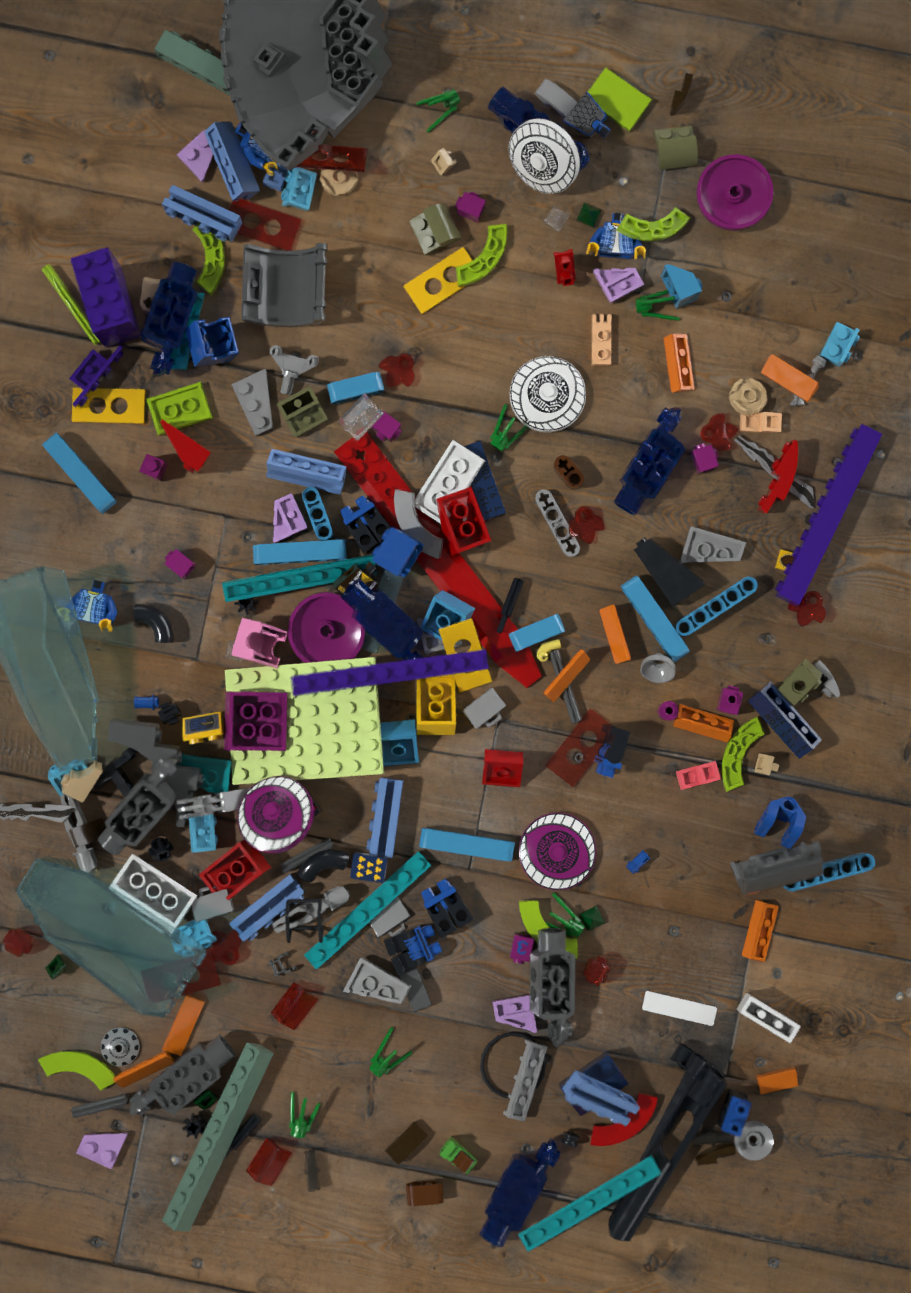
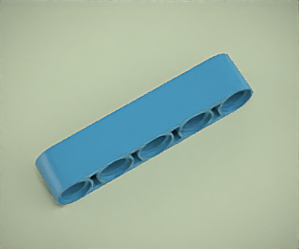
M57 432L42 444L102 514L117 503L116 499Z
M346 540L253 545L254 565L347 559Z
M637 575L620 586L667 656L674 663L690 652Z
M753 577L741 579L679 620L674 626L680 637L690 635L754 593L758 587L757 581ZM745 581L751 583L752 589L750 591L744 589L743 583ZM729 591L734 592L736 595L734 602L729 601L727 598ZM713 602H717L720 605L718 612L712 610L711 604ZM697 612L704 615L702 623L697 622L695 619ZM681 623L688 625L687 633H682L679 630Z
M422 828L419 847L512 862L515 842Z
M862 852L823 863V870L826 867H830V876L825 877L822 874L812 878L809 882L803 880L794 883L791 887L787 885L782 887L788 891H796L870 871L875 866V859L872 855ZM866 856L868 864L863 867L860 861ZM844 862H849L850 868L848 871L844 872L842 870V864Z

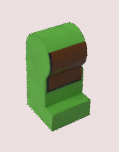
M452 1137L440 1149V1155L444 1159L449 1160L466 1174H469L478 1162L470 1152Z

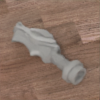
M816 356L812 360L813 366L806 375L814 379L819 369L825 368L827 361L820 356ZM793 394L794 399L790 403L791 406L805 405L803 399Z

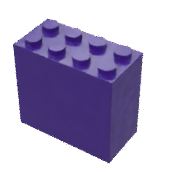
M106 247L70 258L92 333L108 348L141 338L142 334L122 267L110 249Z

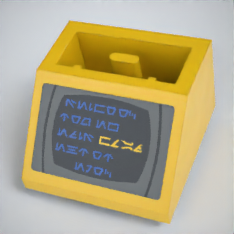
M222 711L183 718V740L189 741V744L202 743L204 738H208L209 741L223 739L225 719Z

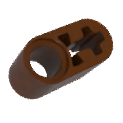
M565 455L557 457L553 465L556 474L568 488L572 490L579 489L584 481L581 471L569 457ZM559 462L566 463L565 468L567 471L563 467L559 468ZM573 475L578 476L580 483L574 485L570 482L569 478Z
M433 1180L407 1183V1205L423 1206L443 1203V1182Z

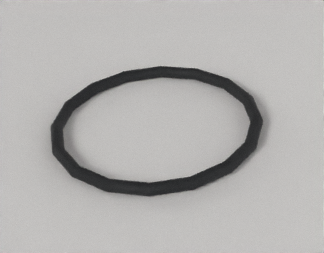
M508 1032L498 1035L487 1044L481 1055L480 1070L483 1081L492 1092L503 1098H509V1094H503L496 1090L486 1078L484 1070L485 1056L489 1048L501 1038L516 1036L536 1042L523 1033ZM545 1057L542 1063L541 1076L536 1083L535 1090L540 1086L545 1077Z

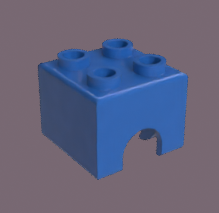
M230 317L219 318L211 323H205V320H197L185 330L194 367L228 363L239 354Z
M396 528L387 529L382 536L384 541L381 546H377L372 553V556H374L372 561L396 576L406 577L425 545L402 530Z

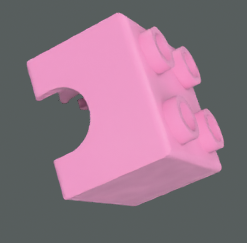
M242 618L231 655L277 668L280 658L274 656L273 649L277 642H285L288 632L261 622Z

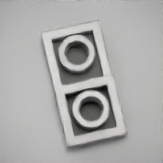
M545 79L534 93L547 107L551 105L563 118L577 104L568 93L548 79Z
M820 660L815 661L813 665L823 673L820 679H825L820 684L823 688L822 692L829 698H838L840 692L834 677Z

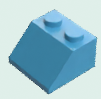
M667 264L664 266L660 276L670 297L675 296V300H672L675 308L678 309L696 301L703 288L700 279L696 278L694 273Z
M441 590L433 597L420 629L442 641L438 629L470 619L475 608Z
M415 720L380 723L383 766L419 763Z

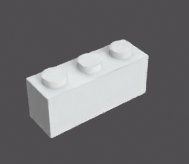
M748 993L745 994L737 1007L741 1014L789 1043L792 1042L801 1027L796 1022Z

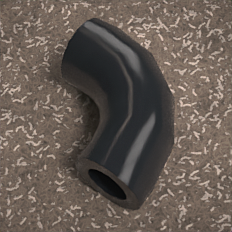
M135 604V623L149 625L154 631L156 643H174L172 625L166 615L154 606Z
M334 849L318 851L304 861L298 869V876L307 882H313L317 875L325 869L344 870L348 863L349 854L348 852Z

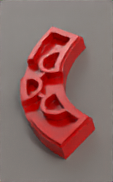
M638 1093L636 1103L640 1109L636 1114L628 1112L627 1115L631 1121L627 1126L620 1123L593 1124L590 1145L609 1146L633 1137L651 1118L658 1097Z

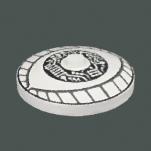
M531 119L521 124L511 136L509 156L512 166L517 175L528 186L542 193L554 194L565 190L574 182L580 167L578 150L569 134L559 125L545 119Z
M552 356L538 357L525 363L516 372L510 387V403L516 417L528 428L544 433L557 432L573 424L581 414L586 399L585 384L578 370L569 362Z

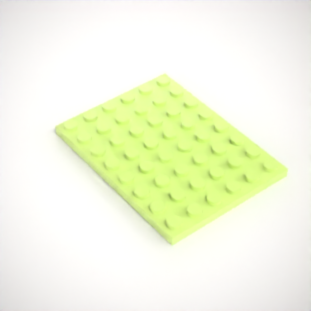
M375 657L278 665L277 668L265 666L225 670L226 691L287 693L286 751L230 750L233 785L258 783L263 779L273 776L306 780L384 774L378 686L371 685L293 696L290 680L291 676L376 665Z

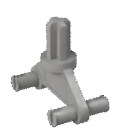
M278 345L270 348L271 356L282 370V375H284L280 391L283 394L291 395L295 378L316 367L319 359L315 355L304 359L282 353V348Z

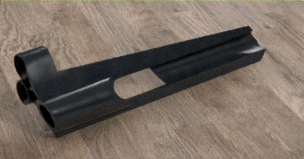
M679 1043L670 1059L678 1063V1067L686 1070L639 1161L641 1162L652 1155L661 1174L619 1199L608 1223L610 1236L615 1240L630 1242L727 1086L725 1077L713 1064L683 1043ZM684 1111H690L693 1115V1124L669 1160L663 1151L662 1143L680 1114Z

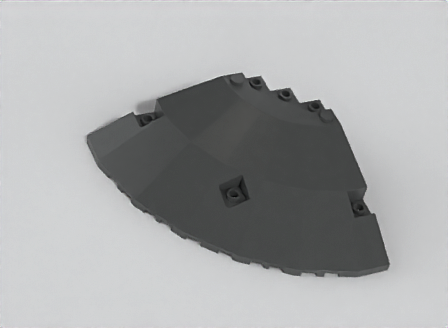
M223 0L225 8L224 14L221 17L223 24L219 33V41L222 48L221 61L225 75L223 79L236 109L235 112L238 120L268 158L290 171L319 150L318 145L326 134L334 138L373 99L383 85L381 79L392 66L390 59L383 49L389 39L380 25L386 16L377 0Z

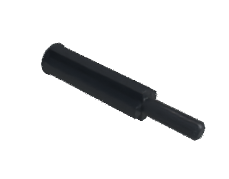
M513 578L501 610L502 618L497 628V633L499 634L502 633L507 618L511 617L524 581L519 578Z
M254 1113L235 1134L224 1159L233 1149L236 1150L258 1124L263 1121L257 1113Z

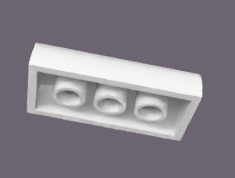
M134 854L130 856L110 885L111 888L175 929L187 915L192 903L197 898L196 894Z

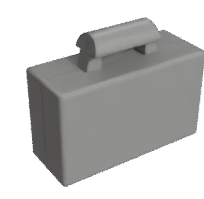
M489 688L488 691L469 704V706L463 708L462 712L476 729L482 724L491 728L502 719L499 711L506 707V704L493 688ZM495 714L498 716L491 723L487 722Z
M208 887L199 889V897L191 905L196 922L234 911L232 899H226L229 895L228 889L203 895L204 891L210 889Z
M397 897L369 924L379 938L386 933L393 936L406 930L404 921L411 917L399 897ZM399 924L402 926L394 933L391 932V930Z

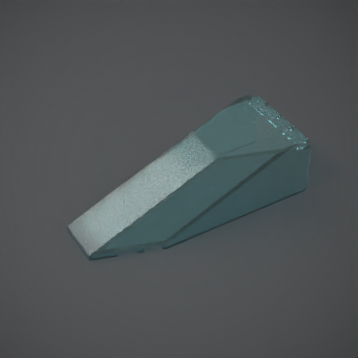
M42 566L25 571V575L22 572L8 577L7 580H0V663L28 723L60 772L97 761L98 738H95L96 723H98L96 702H99V697L65 572Z
M36 858L15 890L25 908L31 911L35 918L33 921L40 926L44 932L43 937L142 1015L165 1017L166 1014H169L176 1004L172 998L179 999L187 986L183 983V980L189 983L197 970L193 964L200 966L207 955L205 953L207 950L199 942L164 922L89 872Z

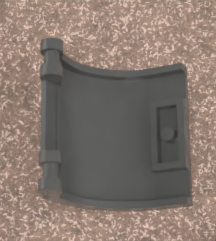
M317 243L313 248L296 251L272 250L251 244L244 245L241 321L272 327H305L324 322L326 319L324 314L326 301L324 299L325 265L327 264L325 252L327 251V244Z
M818 841L811 842V845L808 846L805 845V842H801V846L791 849L783 847L751 856L748 861L737 864L734 861L730 862L736 882L744 896L823 874V860Z

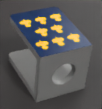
M355 852L350 878L384 883L388 857Z

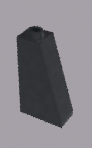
M643 538L636 543L637 548L634 551L672 606L706 584L703 579L652 538L648 540Z

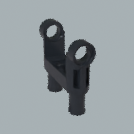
M132 748L125 750L119 758L106 766L105 771L101 773L96 781L98 784L95 787L100 789L112 780L125 797L134 785L121 767L134 759L139 752Z

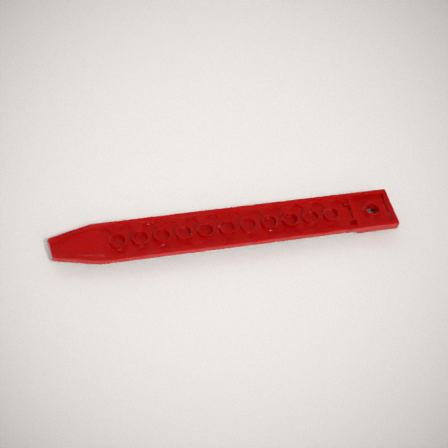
M363 429L336 449L334 453L342 464L346 466L348 472L391 528L402 530L395 513V490L412 491L365 429ZM358 451L366 453L364 454V460H357L355 458ZM415 507L417 518L421 525L433 535L444 539L442 530L434 519ZM445 541L441 558L439 559L421 551L416 560L437 588L475 608L471 618L479 642L493 661L526 688L542 677L529 647L517 652L515 651L508 634L518 629L510 618H507L502 633H497V628L502 618L500 614L502 608L460 553L450 556Z

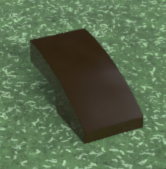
M686 73L682 91L675 90L670 115L674 116L685 101L693 74Z
M100 818L70 829L69 832L75 848L97 841L106 827L103 819Z
M412 1122L389 1145L385 1152L399 1165L428 1135L416 1122Z
M733 1142L717 1144L695 1156V1161L697 1165L717 1164L718 1155L736 1154L735 1145Z

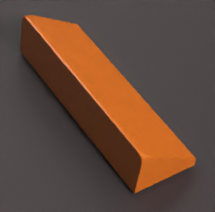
M670 334L664 337L671 392L678 393L695 390L687 334Z
M773 354L769 356L761 371V374L806 402H809L819 389L817 381Z
M615 605L600 609L599 612L614 662L618 664L629 661L631 657Z
M579 650L545 689L543 695L550 701L555 702L590 661L588 655L583 650Z
M679 704L678 715L674 720L673 726L728 742L732 736L735 720Z
M759 900L755 901L742 951L743 957L765 962L779 906Z
M188 994L185 996L162 1048L163 1051L182 1056L204 1006V1001Z
M163 1051L117 1074L113 1081L124 1088L174 1063L171 1053Z

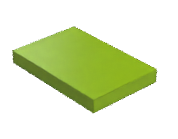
M607 68L602 71L588 91L607 117L629 132L652 100Z
M201 382L146 399L158 436L166 434L160 424L162 419L178 430L213 419Z

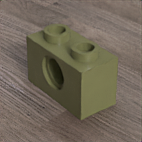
M805 658L780 683L778 690L795 706L799 701L802 703L809 694L807 692L811 688L815 690L821 684L820 678L823 673ZM797 681H803L806 685L801 686Z

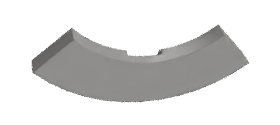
M396 489L394 507L400 528L403 532L425 545L422 552L438 559L441 558L444 539L430 533L419 522L415 509V493Z

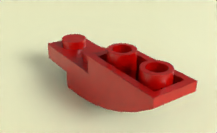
M795 439L784 444L781 450L783 452L780 459L776 458L771 466L773 468L771 474L777 478L771 480L767 487L770 489L767 495H762L758 501L760 506L757 510L763 514L768 513L776 499L784 501L793 483L798 463V441Z

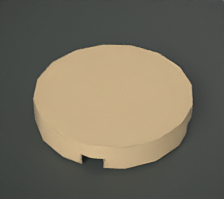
M333 158L322 166L320 181L323 188L329 194L344 196L355 188L358 181L357 171L349 160Z
M740 379L732 386L729 392V400L731 406L742 415L751 416L758 414L765 407L767 391L761 382L755 379Z

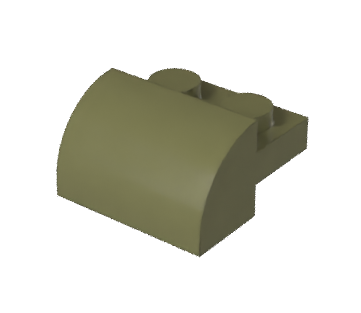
M692 126L654 130L660 170L697 165V140Z
M444 203L422 210V214L409 220L424 255H429L441 247H447L461 239L450 211Z
M311 386L277 403L294 437L328 420Z

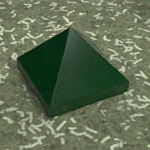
M584 203L576 221L594 228L601 210Z
M597 906L579 914L587 931L605 923Z
M58 954L45 969L50 978L54 980L65 973L66 964Z
M206 1089L193 1102L201 1109L206 1110L219 1097L209 1089Z

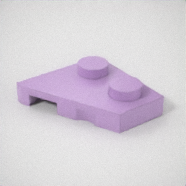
M205 129L177 154L178 158L202 183L205 181V175L213 161V153L205 136Z
M636 268L593 270L610 304L644 286Z
M292 493L274 501V543H278L308 529Z
M530 994L493 1001L497 1022L523 1028L533 1033L537 1032L534 1013L530 1012Z
M128 1133L85 1134L76 1154L112 1169Z

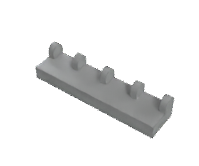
M525 1039L524 1043L527 1045L524 1055L520 1056L521 1064L518 1074L514 1075L516 1080L512 1093L508 1095L510 1101L507 1110L503 1112L506 1117L520 1121L526 1120L548 1047L545 1044Z

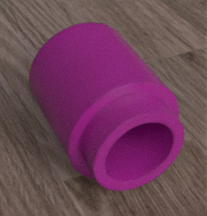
M671 701L662 702L657 708V714L662 720L670 721L677 717L678 707ZM667 707H670L672 709V713L670 715H668L665 711Z

